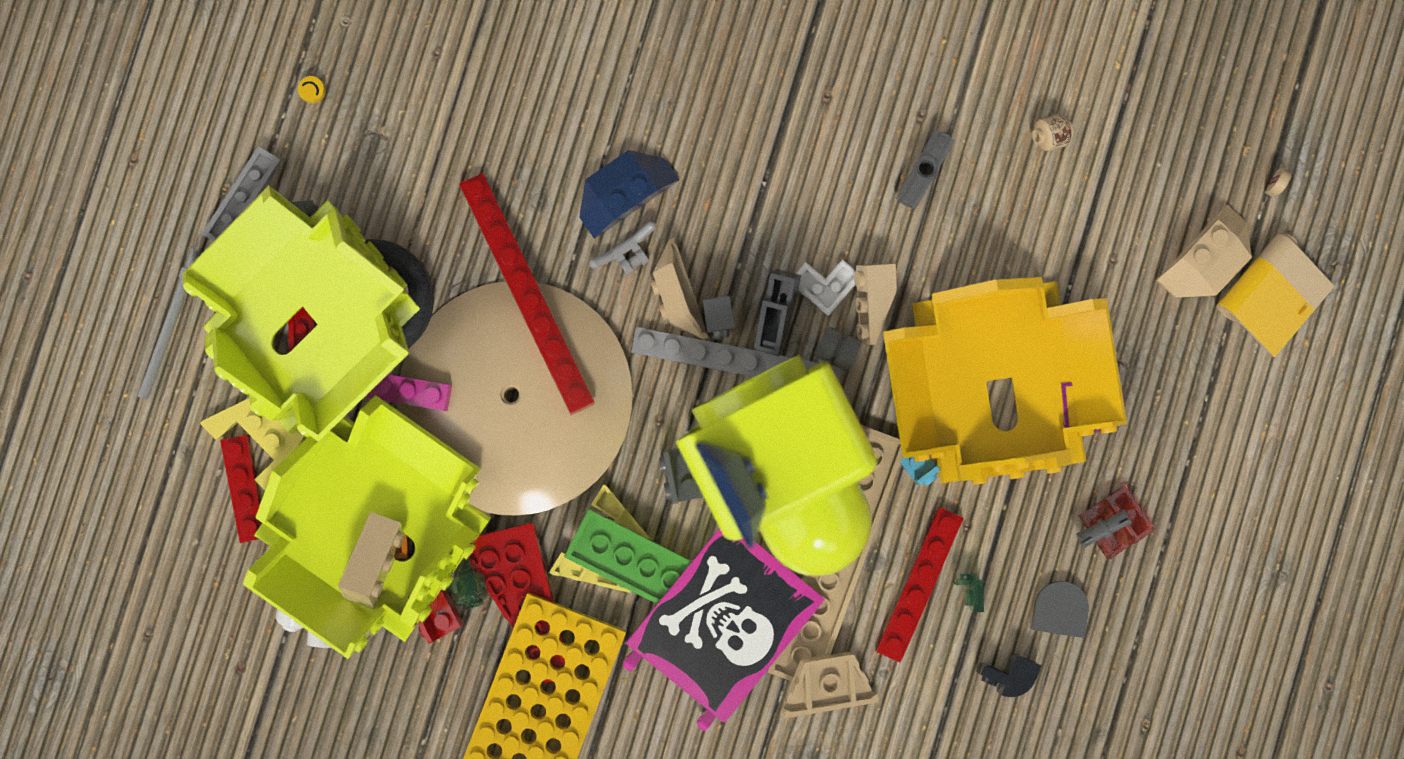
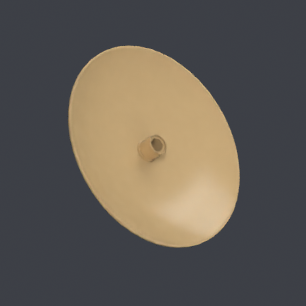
M506 281L487 284L469 290L440 308L431 317L422 336L409 348V354L405 357L400 377L452 385L448 412L397 403L398 411L481 468L476 478L479 480V483L474 491L468 494L471 496L468 503L483 512L499 515L534 514L561 506L576 498L590 488L609 468L623 444L629 427L633 397L632 380L628 362L617 337L603 318L589 305L576 296L547 284L537 283L595 405L570 416ZM517 389L519 391V398L515 402H508V392Z

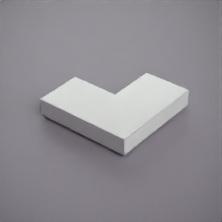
M842 259L825 279L810 265L805 263L796 273L801 275L798 291L829 316L854 287V273L856 270Z

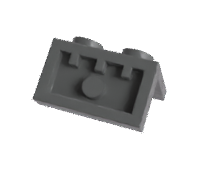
M680 449L663 451L664 457H659L661 472H667L669 483H664L666 499H672L673 504H677L681 501L704 497Z

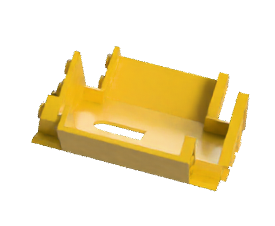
M1042 277L996 279L933 293L932 300L912 303L916 327H905L883 332L903 458L914 457V462L936 458L937 465L941 469L938 471L940 483L972 480V484L976 485L988 483L989 477L1009 474V479L1025 477V472L1046 469L1047 474L1062 472V466L1086 462L1083 436L1094 435V429H1101V434L1117 432V426L1127 425L1107 298L1090 299L1061 305L1058 281L1043 283ZM1012 378L1018 420L1013 429L1002 431L997 429L992 420L986 381ZM1072 382L1073 386H1066L1069 427L1064 428L1061 383Z

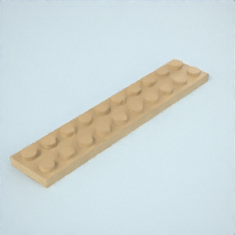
M863 425L861 427L877 457L875 470L866 478L858 481L871 509L872 525L870 536L860 556L845 569L825 576L802 574L801 579L825 598V600L767 670L768 673L789 681L793 680L800 660L831 655L903 457L900 439Z

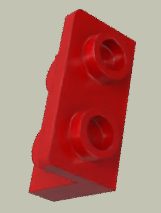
M441 590L430 606L432 611L426 620L418 622L419 632L428 644L465 625L447 590Z

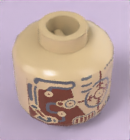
M1061 114L1044 117L1035 124L1032 132L1033 141L1045 151L1065 147L1073 137L1074 128L1071 121Z

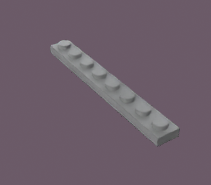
M636 327L631 353L750 377H754L791 359L790 357L776 356L760 351ZM802 360L807 370L820 364ZM831 366L839 382L841 369Z

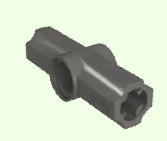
M934 130L896 197L901 204L912 209L917 208L954 143V140L949 135ZM919 165H928L931 168V175L925 176L921 174Z

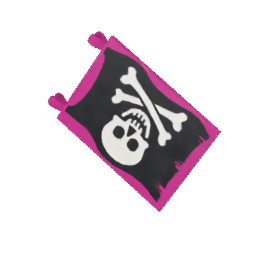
M719 528L626 641V644L633 651L624 659L623 666L628 671H632L642 657L707 709L697 719L698 727L706 731L716 717L723 723L727 721L823 603L825 598L758 543L755 542L754 546L748 549L743 539H728Z

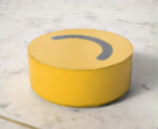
M307 76L299 82L298 93L304 101L314 104L324 98L326 88L319 78Z

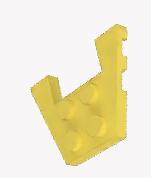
M249 398L203 420L200 424L215 440H220L232 427L239 423L274 459L254 479L264 490H266L272 470L306 438L298 429L291 435L279 421H271L264 415L259 416L254 413L250 408Z
M603 485L591 505L613 518L614 522L652 540L608 486ZM563 551L549 572L552 575L630 593V590L564 558L565 553Z

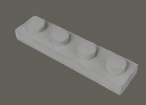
M258 146L202 232V235L214 241L263 192L283 161Z

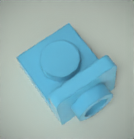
M902 457L900 462L916 485L923 483L925 486L929 485L938 478L936 473L941 470L931 459L914 462V457Z

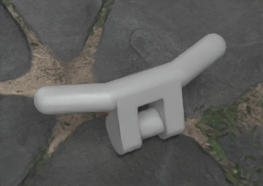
M648 221L633 236L612 250L591 259L589 262L590 267L596 269L617 259L627 276L634 272V268L649 262L638 244L656 229V223ZM632 249L635 256L626 260L623 254Z

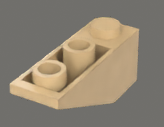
M893 263L856 265V272L854 273V283L857 287L855 308L859 319L856 331L862 344L876 345L896 294V264Z

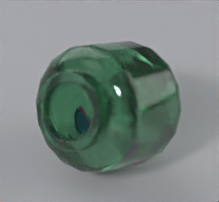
M473 568L458 571V576L451 583L455 603L463 606V609H472L483 605V600L488 597L484 575L480 572H473Z

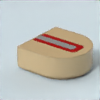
M1284 168L1277 170L1265 193L1271 197L1282 193L1291 179V172Z

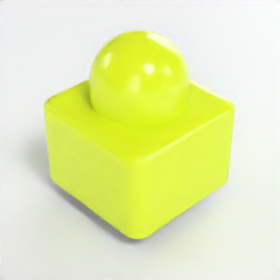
M797 355L692 409L699 425L682 435L676 441V444L726 538L731 540L743 539L694 445L699 440L738 451L743 458L749 457L755 469V472L751 474L755 483L761 482L769 498L765 499L766 509L759 531L771 553L784 566L803 575L825 576L845 569L860 556L870 536L872 516L868 500L858 481L866 478L875 470L877 457L828 360L807 370L800 355Z

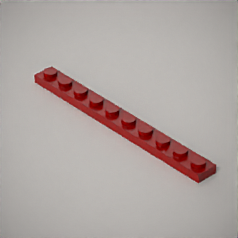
M483 173L459 183L460 189L570 416L595 405Z

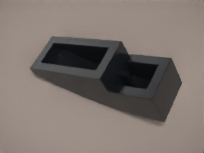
M780 269L770 273L767 295L762 301L754 350L776 356L781 354L797 299L801 280L800 274Z

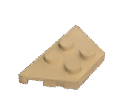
M845 652L800 660L780 714L786 719L877 703L879 698L869 686V680L865 673L860 670V664L854 654Z

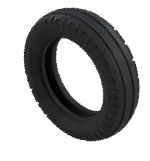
M366 239L365 244L371 242L382 254L385 263L401 274L407 284L409 296L420 308L402 326L407 347L410 348L425 332L433 312L434 293L428 272L420 260L406 248L386 240Z

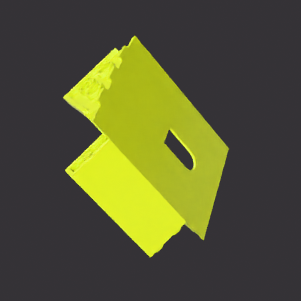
M268 185L182 273L183 288L191 296H198L204 300L205 304L212 311L216 312L203 325L208 333L204 337L205 351L214 360L216 374L224 380L228 379L242 393L249 394L250 408L257 415H264L271 421H279L291 435L298 429L304 436H311L319 442L409 354L402 326L420 308L404 290L407 284L394 269L390 272L388 271L389 267L376 247L371 242L365 244L366 240L360 233V228L349 215L346 214L343 217L339 210L327 200L309 217ZM304 307L318 325L291 352L286 355L279 354L273 347L275 334Z
M375 395L360 410L356 422L344 416L319 442L311 436L307 437L272 470L256 515V519L261 521L262 524L255 533V537L270 548L248 569L243 585L347 659L355 651L360 653L369 641L367 637L371 633L376 635L382 626L405 642L418 622H424L432 611L430 608L431 604L440 591H445L452 583L454 577L451 575L463 558L467 560L476 548L473 545L491 519L478 508L468 503L471 499V496L468 494H471L479 483V480L476 478L481 468ZM370 512L400 522L403 532L415 544L414 555L409 560L398 561L394 559L393 566L390 572L387 573L375 609L344 599L338 588V584Z

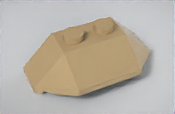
M1227 204L1156 281L1174 298L1216 296L1252 258L1247 222Z
M670 239L653 272L655 280L650 281L655 296L660 294L663 304L659 305L663 320L669 319L670 325L701 340H708L709 336L675 239Z

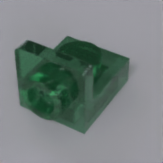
M961 573L960 578H953L955 585L969 586V590H965V605L969 606V610L972 612H984L983 580L976 578L975 573Z

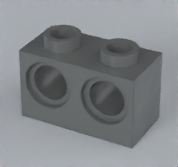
M730 296L703 300L708 336L713 335V339L729 337V332L734 331Z

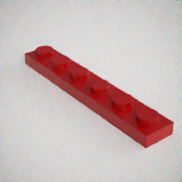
M938 507L876 648L877 653L901 663L962 524L963 517Z

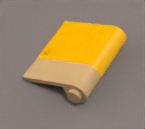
M1284 233V235L1277 234L1216 306L1225 317L1240 323L1273 357H1276L1335 287L1296 245V239L1287 233Z

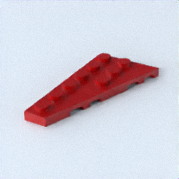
M535 522L479 535L473 544L476 548L469 556V562L474 570L476 569L487 591L513 629L528 592L554 602ZM540 620L536 623V630L541 635L547 634L550 631V625L547 621ZM561 632L560 640L561 642H564L563 634ZM529 645L526 648L531 659L538 658L541 654L539 647L536 645ZM554 655L551 657V664L555 668H562L565 666V659L561 655ZM550 679L544 680L545 683L553 682Z

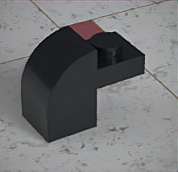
M1012 652L1005 671L979 662L976 672L982 676L981 681L993 686L999 683L997 692L1000 695L1018 697L1033 687L1042 665Z

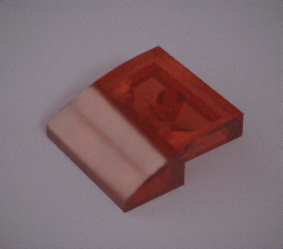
M1126 485L1078 515L1085 527L1089 528L1096 524V520L1100 518L1104 520L1120 512L1122 509L1128 514L1129 517L1127 518L1131 520V525H1127L1112 533L1108 539L1104 537L1096 541V544L1107 560L1113 559L1128 546L1138 543L1155 530Z

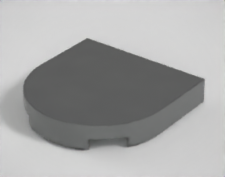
M1054 581L1048 584L1036 596L1031 629L1085 638L1089 613L1086 595L1078 586L1070 582Z

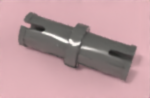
M1122 509L1120 512L1104 520L1101 518L1096 520V524L1076 533V536L1080 539L1079 542L1082 547L1086 548L1104 537L1106 539L1110 538L1112 533L1127 525H1131L1132 522L1127 518L1129 516L1126 511Z

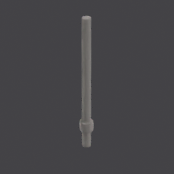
M191 248L186 265L180 270L178 276L180 281L137 395L138 397L148 399L187 294L183 288L182 273L201 255V251Z

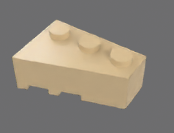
M370 512L338 584L344 599L375 609L387 573L390 572L393 566L395 551L397 547L400 548L405 537L400 522Z

